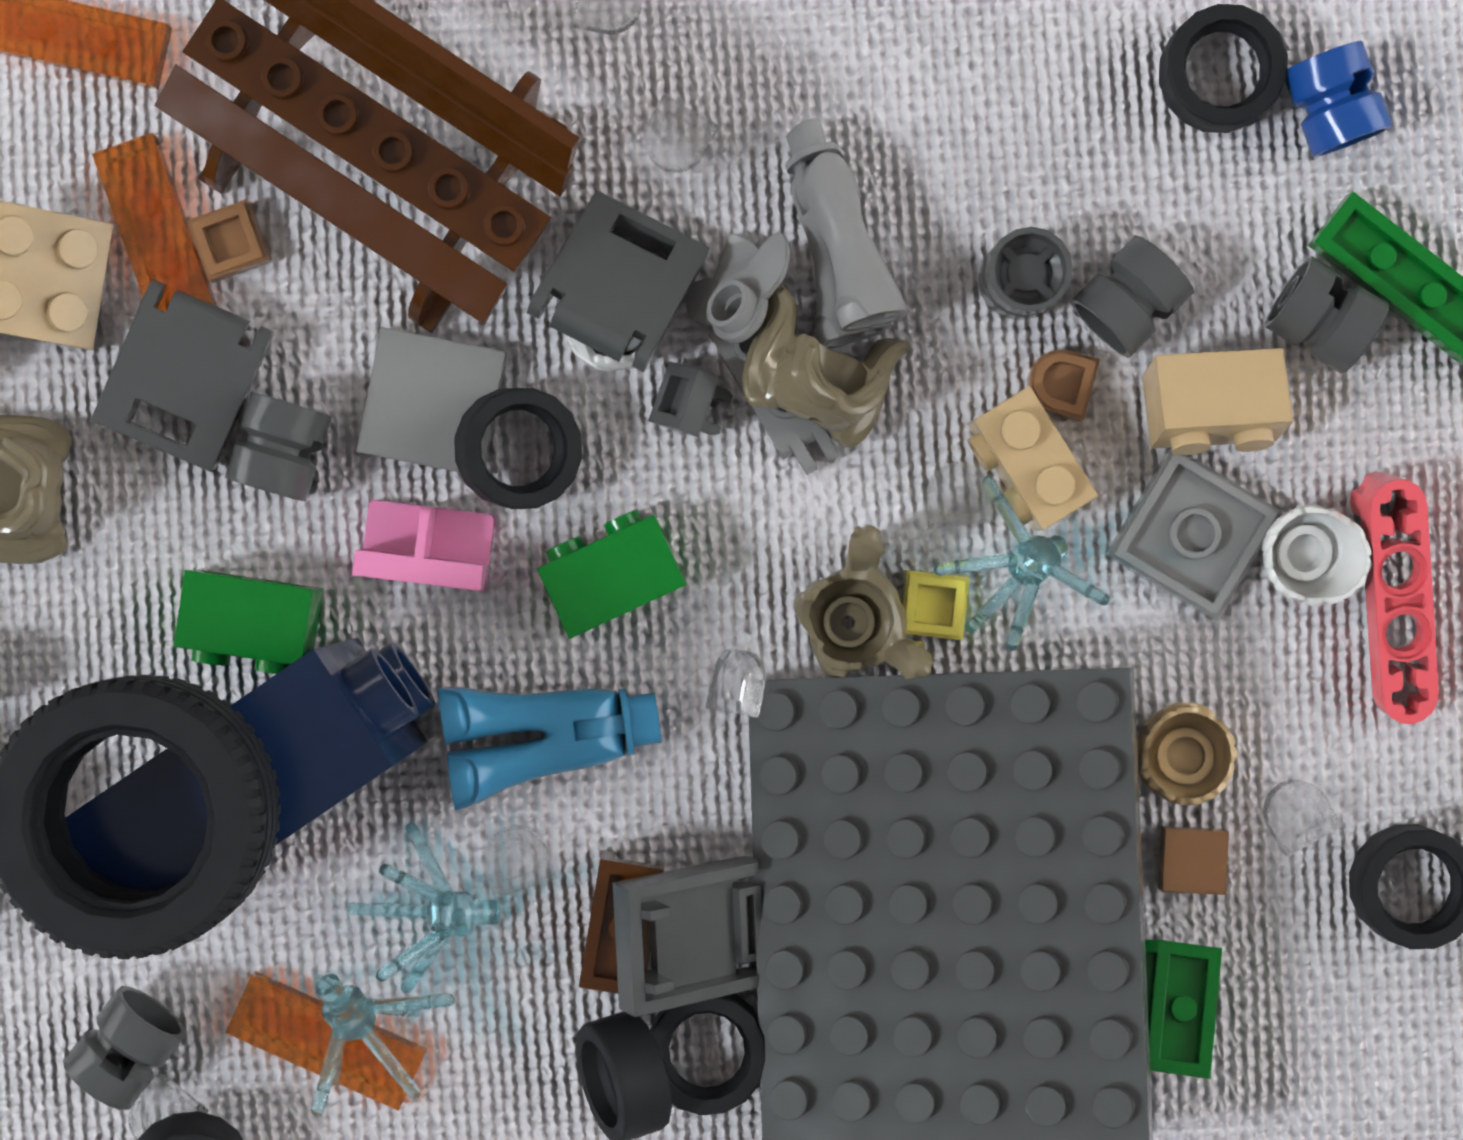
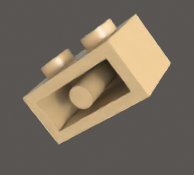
M1283 348L1156 355L1142 376L1151 449L1171 448L1172 453L1175 455H1194L1209 450L1211 445L1234 444L1237 451H1259L1273 446L1274 442L1293 423Z
M1030 386L1020 390L967 424L974 435L967 439L969 447L986 472L994 468L1007 488V491L1003 492L1001 497L1011 515L1021 527L1028 523L1033 531L1045 530L1098 497L1097 492Z

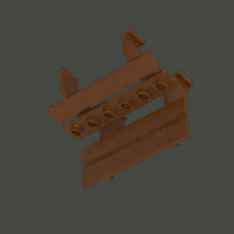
M216 0L182 52L240 91L233 102L175 64L154 105L212 144L205 168L198 179L222 194L240 165L243 164L418 280L419 283L409 305L408 318L431 334L451 304H454L485 325L508 284L461 253L466 242L516 273L552 218L505 187V184L520 170L561 197L568 186L573 166L571 163L575 158L579 137L567 130V126L547 112L536 109L541 78L527 71L518 81L512 92H510L373 0H264L289 17L278 35L225 0ZM317 35L498 156L487 174H485L300 51V49L313 36ZM262 106L449 229L444 239H439L258 119L257 115Z

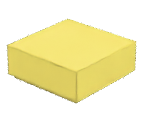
M905 570L901 603L906 612L907 634L963 640L970 577Z

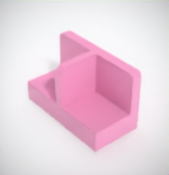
M372 500L368 505L363 550H355L352 575L475 591L487 590L495 517L484 513Z

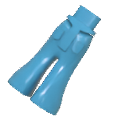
M463 687L438 688L440 715L446 745L515 732L541 731L545 733L542 738L530 741L448 751V771L455 810L481 803L507 788L536 778L602 765L626 755L625 751L627 756L634 755V747L662 743L655 692L627 696L626 689H618V693L614 690L576 689L546 693L508 694Z

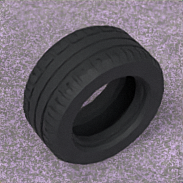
M141 674L106 679L71 689L63 695L49 700L47 705L40 706L33 712L31 717L25 719L20 724L21 729L15 730L8 739L9 744L5 745L0 751V879L2 881L0 887L4 894L8 893L11 897L9 902L15 909L20 908L23 911L22 917L27 922L32 921L35 924L34 928L39 932L49 933V938L56 943H65L66 948L72 950L81 949L82 953L90 956L99 954L100 958L117 957L118 959L129 960L133 956L139 959L152 954H164L169 949L173 951L211 930L240 906L246 897L253 892L256 884L266 872L264 870L265 867L270 864L271 853L278 840L275 835L280 831L278 817L281 814V804L278 803V797L281 795L279 786H276V770H272L270 765L273 761L269 753L265 752L263 748L265 745L261 737L257 739L254 734L256 730L250 723L247 724L243 720L244 716L238 710H232L230 703L224 699L220 700L217 698L218 695L212 691H203L202 686L186 683L185 680L179 678L169 679V676ZM123 735L151 739L179 755L200 782L208 811L204 848L189 874L177 884L156 890L121 887L94 872L73 846L65 818L68 784L84 755L108 737Z

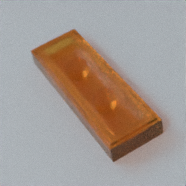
M0 0V54L159 90L173 29L167 23L68 0Z
M149 133L93 153L94 162L142 296L144 297L151 280L155 279L166 284L165 293L158 307L159 310L167 311L177 289L218 307L158 137L153 133Z
M257 971L251 975L225 1032L398 1111L406 1098L428 1049Z

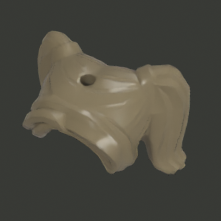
M781 284L768 299V310L764 323L755 333L747 353L741 376L745 399L751 406L767 409L782 408L799 418L810 420L819 427L830 430L832 438L836 439L843 447L855 448L865 440L874 427L885 399L890 375L895 364L901 357L907 354L910 346L907 342L899 339H880L873 344L864 361L859 362L849 355L828 349L814 337L807 334L798 335L796 334L797 305L789 289L784 284Z
M0 415V563H43L61 555L68 547L65 529L59 520L62 505L60 489L63 483L62 463L68 458V452L73 440L69 430L56 421L34 416Z
M869 524L864 527L857 526L855 532L851 534L845 567L825 577L823 580L810 583L807 590L795 597L794 611L799 622L809 634L815 657L827 675L831 677H846L850 672L887 663L891 667L898 669L905 679L926 677L931 674V667L934 664L931 654L926 650L924 642L909 640L907 637L906 612L900 601L898 591L889 578L878 568L880 558L885 555V543L882 541L881 531ZM845 617L853 618L854 626L847 629L843 626L842 621Z

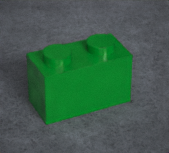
M635 509L603 524L608 536L585 546L581 537L577 536L545 551L550 563L537 568V571L569 639L687 585L686 579L656 515L642 519L639 510Z
M200 569L184 570L173 647L191 649V661L230 666L231 656L256 659L254 668L256 671L277 674L315 649L324 588Z

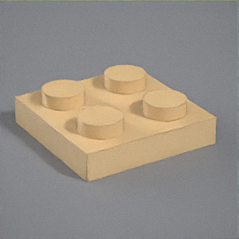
M0 200V334L93 350L114 224Z

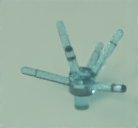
M985 476L982 479V484L1019 544L1006 554L938 563L933 569L936 575L944 576L1008 567L1011 577L966 623L965 631L969 634H974L1023 585L1025 588L1005 643L1006 648L1010 651L1016 650L1020 643L1040 584L1050 577L1056 578L1102 606L1107 605L1110 601L1108 594L1060 566L1061 559L1068 553V544L1063 537L1052 535L1047 538L1045 536L1036 535L1031 537L1008 499L991 476Z
M413 822L406 825V833L435 887L389 864L381 865L379 873L396 884L430 900L429 904L353 902L347 906V912L350 915L428 918V924L432 932L376 972V979L383 982L418 959L401 984V991L405 994L410 993L449 937L468 936L475 925L498 924L501 917V908L497 899L473 900L468 891L452 890L418 826Z
M335 974L317 976L315 992L324 1002L322 1016L331 1027V1035L311 1107L312 1115L315 1117L323 1115L332 1085H337L340 1082L344 1042L355 1041L360 1038L411 1099H418L421 1095L420 1088L372 1030L376 1022V1014L415 1018L419 1016L421 1009L453 1005L455 1001L454 996L450 993L371 999L367 998L359 987L344 985Z

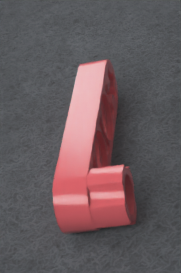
M1375 471L1364 475L1362 484L1357 489L1351 491L1350 498L1352 512L1361 517V528L1366 534V540L1370 545L1372 553L1370 559L1373 566L1365 582L1372 695L1375 704L1387 716L1402 724H1415L1425 720L1432 714L1437 705L1439 695L1428 505L1425 494L1418 485L1388 472ZM1391 491H1394L1396 495L1395 506L1390 513L1385 515L1380 512V506L1391 501ZM1394 530L1406 535L1410 534L1409 541L1394 538L1381 541L1380 537L1382 534L1394 536ZM1407 552L1413 563L1409 579L1397 586L1387 585L1382 576V567L1385 560L1394 553ZM1403 614L1411 615L1417 626L1415 637L1404 647H1391L1386 638V629L1390 621ZM1417 659H1418V663H1417V664L1406 663V662H1411V661H1414V660H1417ZM1390 660L1404 662L1407 681L1418 688L1417 694L1408 696L1407 706L1405 707L1392 698V693L1401 691L1404 684L1403 671L1393 664L1388 665Z

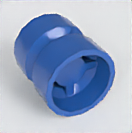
M1363 41L1348 43L1325 51L1287 69V80L1285 83L1293 105L1304 108L1307 112L1301 127L1313 158L1349 147L1393 127L1382 93L1369 90L1368 84L1375 74Z

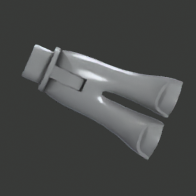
M818 118L805 120L797 124L786 136L792 157L787 161L785 167L788 174L796 175V178L791 183V194L805 231L815 266L817 306L812 329L815 339L828 349H834L871 338L886 331L892 326L891 322L902 319L909 313V310L886 263L866 230L860 203L862 196L854 172L847 166L836 143L826 142L820 120Z

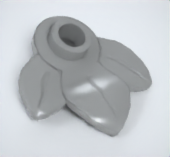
M777 232L769 237L759 248L753 242L740 235L730 234L713 279L706 278L694 282L685 298L687 313L690 318L697 324L712 326L715 334L728 343H740L755 334L764 323L768 310V299L781 285L789 268L791 253L787 237L782 232Z

